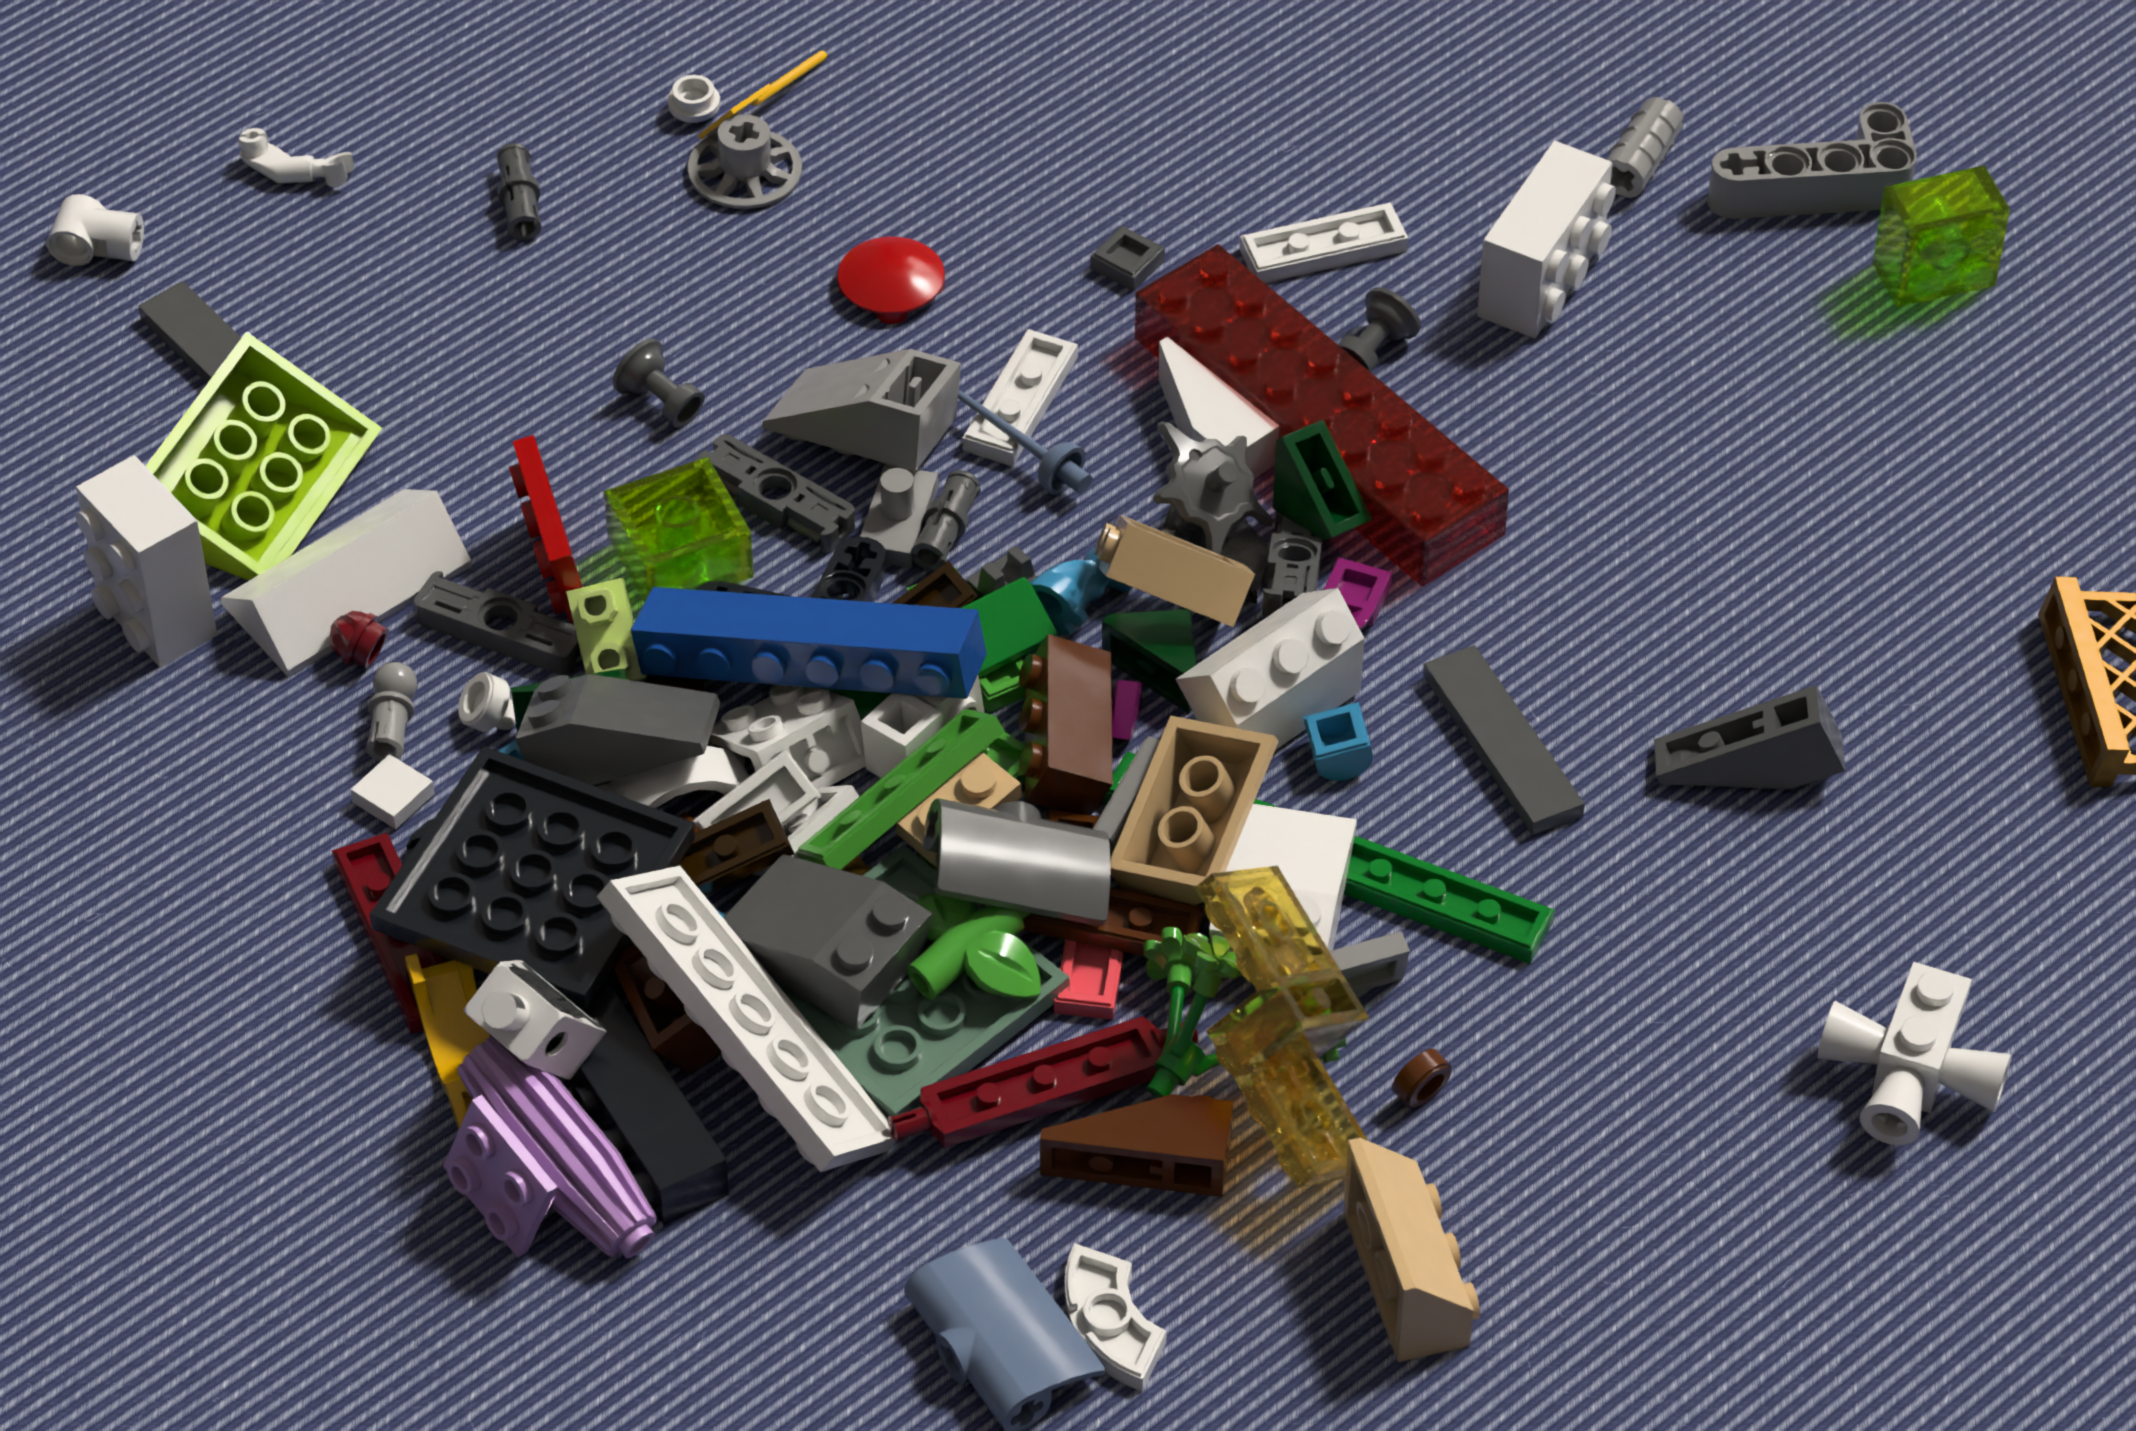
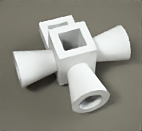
M1913 962L1889 1029L1834 1001L1823 1030L1817 1058L1878 1065L1872 1097L1860 1113L1862 1127L1875 1139L1892 1145H1906L1914 1142L1919 1136L1921 1111L1931 1113L1941 1084L1995 1112L2007 1078L2012 1054L1951 1048L1955 1031L1969 995L1972 979Z

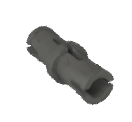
M511 143L501 147L496 155L501 181L497 187L500 203L506 209L508 234H512L515 240L526 241L535 238L542 229L537 209L540 188L538 181L532 176L530 151L528 149L525 150V146L522 144Z
M963 470L951 472L938 499L928 506L924 514V529L911 549V554H914L912 559L918 566L931 571L937 570L945 564L955 540L961 538L969 525L967 514L981 491V487H977L980 482L973 474Z

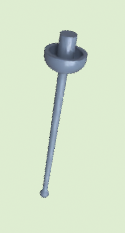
M959 390V400L1040 459L1038 479L1041 486L1052 495H1058L1070 487L1077 493L1082 494L1089 488L1092 483V475L1083 470L1086 460L1084 449L1074 443L1063 442L1047 450Z

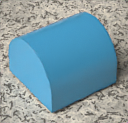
M1359 702L1303 717L1316 768L1322 777L1334 781L1348 780L1361 775L1370 767L1373 762V752Z

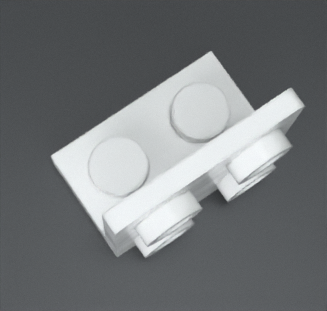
M776 685L770 690V697L753 706L737 707L724 714L721 718L722 723L713 727L709 738L710 742L751 758L755 771L759 770L783 750H787L816 789L831 786L866 766L861 719L854 700L822 688Z

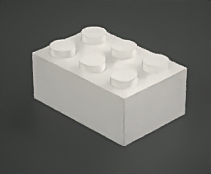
M1555 140L1483 240L1477 317L1535 339L1548 320L1556 321L1562 311L1569 289L1571 287L1578 288L1581 285L1590 259L1594 253L1601 255L1609 242L1612 226L1607 224L1606 220L1616 193L1615 186L1610 185L1613 162Z
M135 455L76 486L81 510L76 513V520L86 537L88 550L84 552V559L94 576L96 588L91 590L93 601L99 612L106 619L113 617L122 626L124 635L132 648L138 653L144 650L159 667H162L217 636L198 521Z

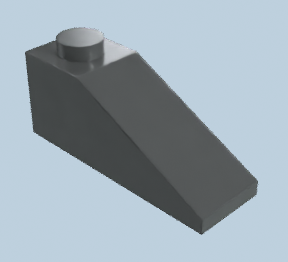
M1817 685L1654 739L1656 777L1660 784L1793 789L1811 782L1825 780L1832 775L1845 771L1842 734Z

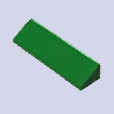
M1025 577L1019 578L962 607L963 609H978L987 653L978 673L979 678L1038 649L1047 634L1058 637V633L1034 588ZM833 689V693L854 700L861 720L892 694Z

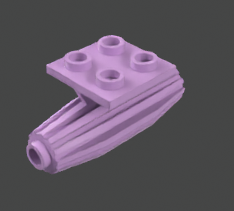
M493 1036L486 1039L482 1044H478L470 1054H467L462 1064L459 1065V1072L457 1073L470 1094L472 1101L443 1167L448 1172L449 1179L455 1189L461 1194L467 1195L485 1217L486 1224L491 1233L497 1239L504 1241L518 1258L528 1252L542 1220L549 1208L552 1207L607 1256L616 1257L621 1253L626 1258H630L646 1248L655 1236V1233L651 1230L657 1218L620 1152L560 1080L551 1073L527 1065Z

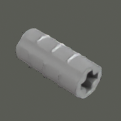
M1659 97L1647 99L1639 110L1630 117V124L1620 133L1621 138L1617 144L1610 149V155L1606 160L1613 162L1610 185L1615 186L1616 195H1622L1626 198L1638 196L1644 190L1647 183L1655 177L1654 172L1665 161L1666 153L1675 146L1674 141L1683 128L1682 121L1684 117L1679 107L1672 101L1663 100Z

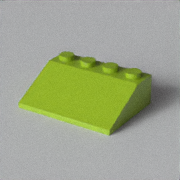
M246 331L145 467L198 521L205 564L250 581L292 555L380 433L382 427Z

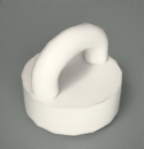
M487 672L478 673L470 679L463 689L458 705L459 718L462 723L481 732L491 731L494 727L502 730L512 729L515 725V717L507 681Z

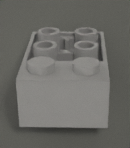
M906 349L808 368L803 371L762 421V428L781 433L792 440H806L827 446L841 454H855L883 462L891 468L916 471L956 419L961 363L917 350Z

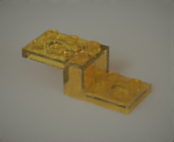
M1278 865L1212 873L1195 888L1205 903L1207 917L1218 930L1222 931L1235 953L1238 969L1248 981L1253 983L1257 990L1206 1030L1216 1047L1217 1058L1222 1067L1234 1077L1247 1099V1108L1250 1115L1264 1128L1278 1152V1161L1282 1169L1288 1176L1294 1179L1299 1188L1346 1178L1348 1140L1363 1138L1368 1141L1319 1057L1370 1018Z

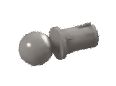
M390 662L384 664L376 671L372 680L375 695L371 697L368 704L372 722L366 751L372 758L382 761L389 754L393 757L396 756L398 759L402 757L406 725L414 715V704L411 700L418 689L417 676L410 666L401 662Z

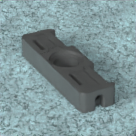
M720 435L713 441L712 453L704 450L696 458L698 482L701 483L706 478V480L738 497L739 506L781 530L788 526L816 543L821 544L822 553H831L855 530V508L851 503L731 435ZM772 487H781L790 492L788 496L779 500H770L761 495L763 491Z
M1277 511L1275 517V531L1277 533H1272L1267 562L1266 586H1268V589H1263L1262 615L1264 617H1268L1302 593L1317 591L1324 539Z
M442 571L434 572L414 598L416 621L418 624L550 672L568 675L576 667V654L582 656L573 624L538 613L537 605L487 588L482 593L452 581L444 580ZM500 616L511 617L516 621L512 627L505 630L491 629L486 625L491 619Z

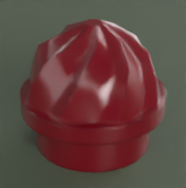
M351 611L340 616L332 623L330 629L331 648L342 658L343 663L352 666L356 663L367 669L382 650L389 629L378 624V617L372 613Z

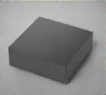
M1121 226L1090 256V269L1134 292L1165 261V248Z

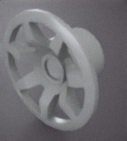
M742 114L724 120L720 124L717 133L705 138L694 148L688 160L687 172L694 189L709 201L725 207L751 209L773 204L790 194L800 181L802 161L795 146L784 137L771 132L768 124L763 119L753 115ZM771 144L775 145L776 148L771 149ZM709 150L717 157L713 162L698 165L700 159ZM788 157L793 167L791 174L776 168L774 164ZM721 173H725L715 191L707 187L700 178H716ZM764 176L770 183L783 186L763 196L759 178ZM738 181H744L751 198L737 199L728 197V195L734 191Z

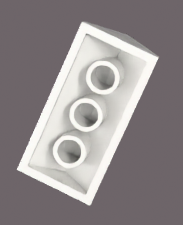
M403 489L222 596L221 604L287 677H290L333 651L330 643V629L332 623L340 616L351 611H361L376 615L379 623L413 603L418 592L434 572L442 571L444 580H451L471 568V559L438 492Z

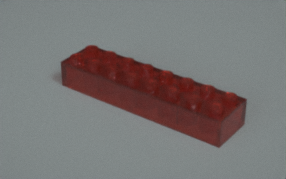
M1219 244L1135 292V339L1158 359L1159 342L1168 336L1278 424L1279 438L1322 419L1324 420L1373 520L1355 528V530L1421 587L1505 535L1509 488Z

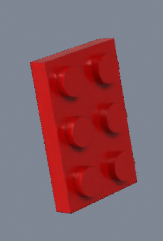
M531 435L512 441L519 463L509 466V470L518 498L526 496L530 498L528 501L521 502V510L530 538L542 537V540L533 542V549L543 579L552 576L555 578V580L545 583L554 613L557 615L566 612L570 624L574 625L566 591L582 588L583 586L535 436Z

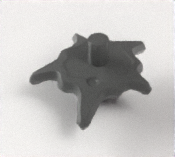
M1161 421L1158 423L1157 431L1168 444L1173 460L1166 466L1169 481L1155 492L1153 496L1154 503L1171 504L1177 507L1179 516L1184 522L1201 527L1205 536V549L1217 554H1221L1225 539L1231 529L1239 525L1246 517H1253L1260 524L1272 527L1273 518L1256 500L1253 490L1254 475L1246 465L1245 460L1247 450L1246 436H1237L1230 444L1225 446L1217 439H1205L1201 442L1195 441L1169 422Z

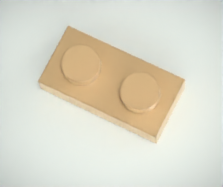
M981 751L895 824L897 835L937 867L938 853L927 851L923 843L925 821L934 799L940 798L994 809L1003 803L1017 801L1021 798V783Z

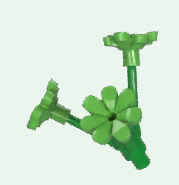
M1177 927L1164 928L1161 931L1162 942L1148 940L1143 944L1144 956L1149 959L1146 962L1147 975L1153 980L1167 978L1166 989L1171 994L1165 1044L1161 1056L1154 1064L1157 1072L1146 1087L1147 1091L1154 1097L1160 1098L1171 1095L1176 1086H1184L1191 1075L1198 1077L1214 1067L1284 1043L1287 1047H1292L1308 1041L1324 1063L1339 1060L1337 1048L1346 1047V1037L1342 1029L1331 1025L1335 1023L1336 1015L1332 1005L1329 1002L1326 1003V991L1321 984H1317L1310 989L1306 988L1297 994L1296 1000L1301 1011L1300 1018L1281 1024L1280 1031L1206 1056L1203 1050L1192 1041V1037L1208 997H1215L1223 978L1252 977L1259 964L1243 952H1230L1229 949L1232 942L1222 936L1213 935L1209 944L1206 936L1199 933L1182 936L1180 929ZM1191 982H1193L1192 988L1196 991V994L1181 1027L1184 996L1190 992Z

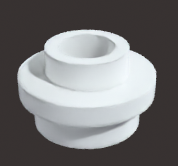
M688 75L674 83L668 95V108L675 118L685 122L698 123L710 119L718 112L720 108V95L708 78L700 75Z

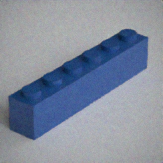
M653 587L630 630L642 675L961 699L968 698L987 655L978 609Z

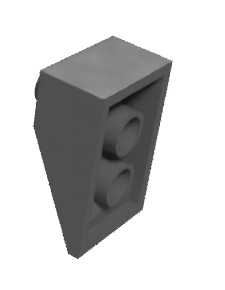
M592 674L570 679L567 675H560L542 682L534 690L515 740L524 761L589 785H596L705 754L720 707V701L716 693Z
M782 854L723 919L773 979L856 1032L907 975V966L927 950L932 913L882 881Z

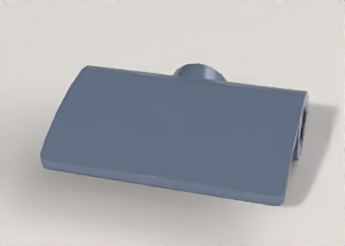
M1006 1238L972 1244L943 1255L917 1269L905 1284L904 1294L936 1337L938 1353L951 1377L960 1385L971 1382L976 1393L1004 1431H1023L1036 1424L1050 1408L1053 1389L1075 1381L1105 1375L1104 1365L1011 1242Z

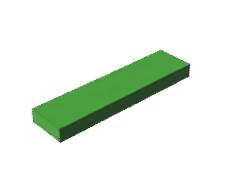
M968 709L961 711L803 843L796 851L798 857L806 861L841 870L1002 735L1005 730L997 717L992 714Z

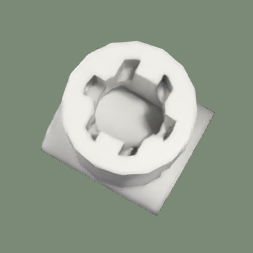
M82 194L66 197L61 204L47 238V248L55 259L72 266L87 264L93 256L136 261L143 244V218L139 213L106 210L99 201Z

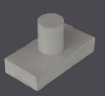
M884 464L860 537L872 538L884 546L886 550V564L907 568L913 567L914 560L912 557L914 554H911V549L924 529V514L930 503L935 501L939 488L938 473L891 468Z

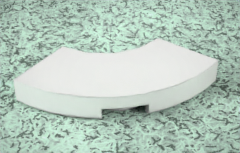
M1074 1243L1065 1272V1306L1068 1319L1104 1365L1106 1373L1125 1385L1143 1392L1165 1347L1166 1330L1146 1320L1132 1303L1129 1292L1132 1276L1131 1262Z

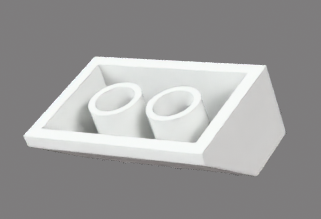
M1338 588L1300 594L1176 678V681L1198 721L1274 735L1279 741L1276 747L1278 749L1306 729L1303 720L1304 716L1337 708L1361 691L1364 636Z

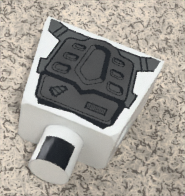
M522 960L500 962L463 1010L472 1020L521 1061L529 1066L568 1080L573 1077L607 1032ZM564 1032V1037L555 1049L550 1048V1040L557 1034Z

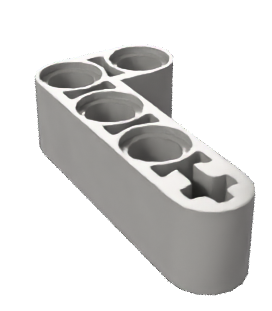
M1875 102L1865 106L1860 112L1856 140L1723 149L1716 153L1712 159L1707 204L1716 215L1729 219L1900 208L1910 199L1917 153L1907 116L1897 105L1888 102Z

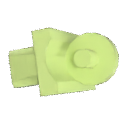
M618 578L566 591L586 675L624 669L628 680L640 681L647 679V675L641 674L630 631L634 620L624 579Z

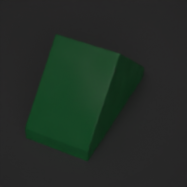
M1322 419L1276 440L1272 509L1327 541L1373 520Z
M1190 610L1118 613L1106 616L1102 620V650L1111 652V664L1138 682L1144 683L1146 687L1190 714L1192 709L1176 681V678L1196 665Z

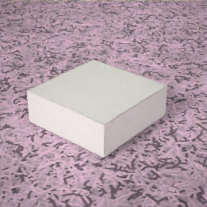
M390 754L350 789L354 804L394 829H397L435 794L431 779Z

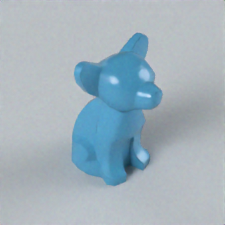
M1095 547L1088 551L1083 560L1058 563L1029 582L1057 633L1063 636L1070 635L1075 631L1074 623L1081 627L1086 622L1088 615L1085 612V606L1098 600L1103 595L1106 587L1123 593L1133 588L1108 578L1098 567L1101 560L1097 559V555H1094Z

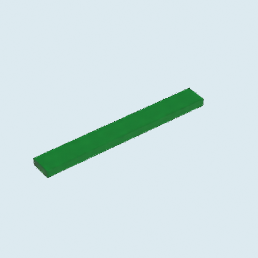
M1129 751L1125 753L1113 772V785L1102 799V804H1108L1136 754ZM1255 799L1253 803L1258 805L1277 807L1258 799ZM1358 836L1354 837L1344 895L1523 962L1532 963L1554 922V909Z

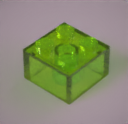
M1985 165L1884 187L1872 264L1896 307L1996 286L2010 208Z
M708 457L604 491L608 538L644 603L653 587L695 590L706 582L724 581L736 584L754 578L751 531Z

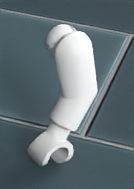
M259 128L243 131L238 139L239 146L242 149L239 153L242 161L276 183L314 182L316 177H325L327 185L336 188L346 182L348 178L347 173L352 172L355 168L352 153L350 152L336 154L327 159H314L313 156L291 157L276 146L268 143L265 131Z

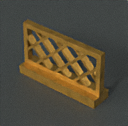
M2055 576L2038 613V617L2089 786L2112 787L2118 774L2136 775V755L2131 754L2127 741L2132 735L2136 736V716L2116 704L2114 696L2120 691L2136 702V682L2131 679L2136 674V648L2118 637L2125 628L2136 634V593L2081 591L2076 577ZM2087 611H2100L2117 623L2108 630L2089 618ZM2108 649L2129 663L2130 666L2121 673L2103 661L2101 653Z

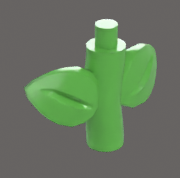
M936 893L926 894L916 901L917 904L932 913L928 940L934 943L907 966V974L915 988L929 1000L935 999L965 970L979 988L989 993L1016 999H1034L1040 996V975L1035 958L1028 947L1016 937V935L1024 930L1023 919L1031 913L986 905L978 910L975 902L939 896Z

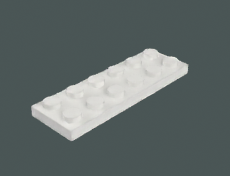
M681 866L609 881L597 898L611 914L613 924L622 933L630 937L647 958L651 971L657 977L664 980L684 1004L687 1015L696 1024L704 1028L721 1049L725 1062L739 1072L759 1096L761 1106L767 1113L778 1119L796 1141L798 1151L808 1162L814 1164L820 1172L887 1152L895 1144L896 1141L890 1133L887 1117Z

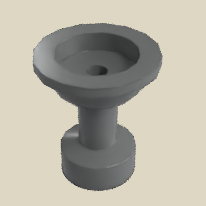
M1375 287L1369 290L1365 297V314L1369 325L1359 337L1345 336L1333 350L1334 358L1340 367L1354 377L1366 378L1378 364L1375 350L1385 339H1411L1420 331V319L1414 308L1404 298L1386 288Z
M655 338L646 339L633 347L620 361L614 372L613 388L621 394L630 392L638 394L650 390L664 402L662 416L674 427H682L699 413L704 404L705 395L691 383H684L678 387L663 374L665 369L663 345Z

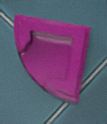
M1118 680V682H1115L1112 702L1113 738L1132 739L1140 711L1144 683L1128 680Z

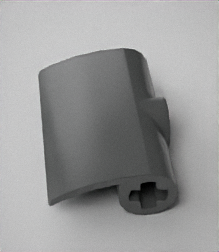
M940 798L934 799L927 813L923 843L927 851L938 853L935 893L937 895L1094 926L1104 925L1108 916L1110 893V844L1108 834L1105 831L1041 819L1039 810L1026 802L1011 801L990 809Z

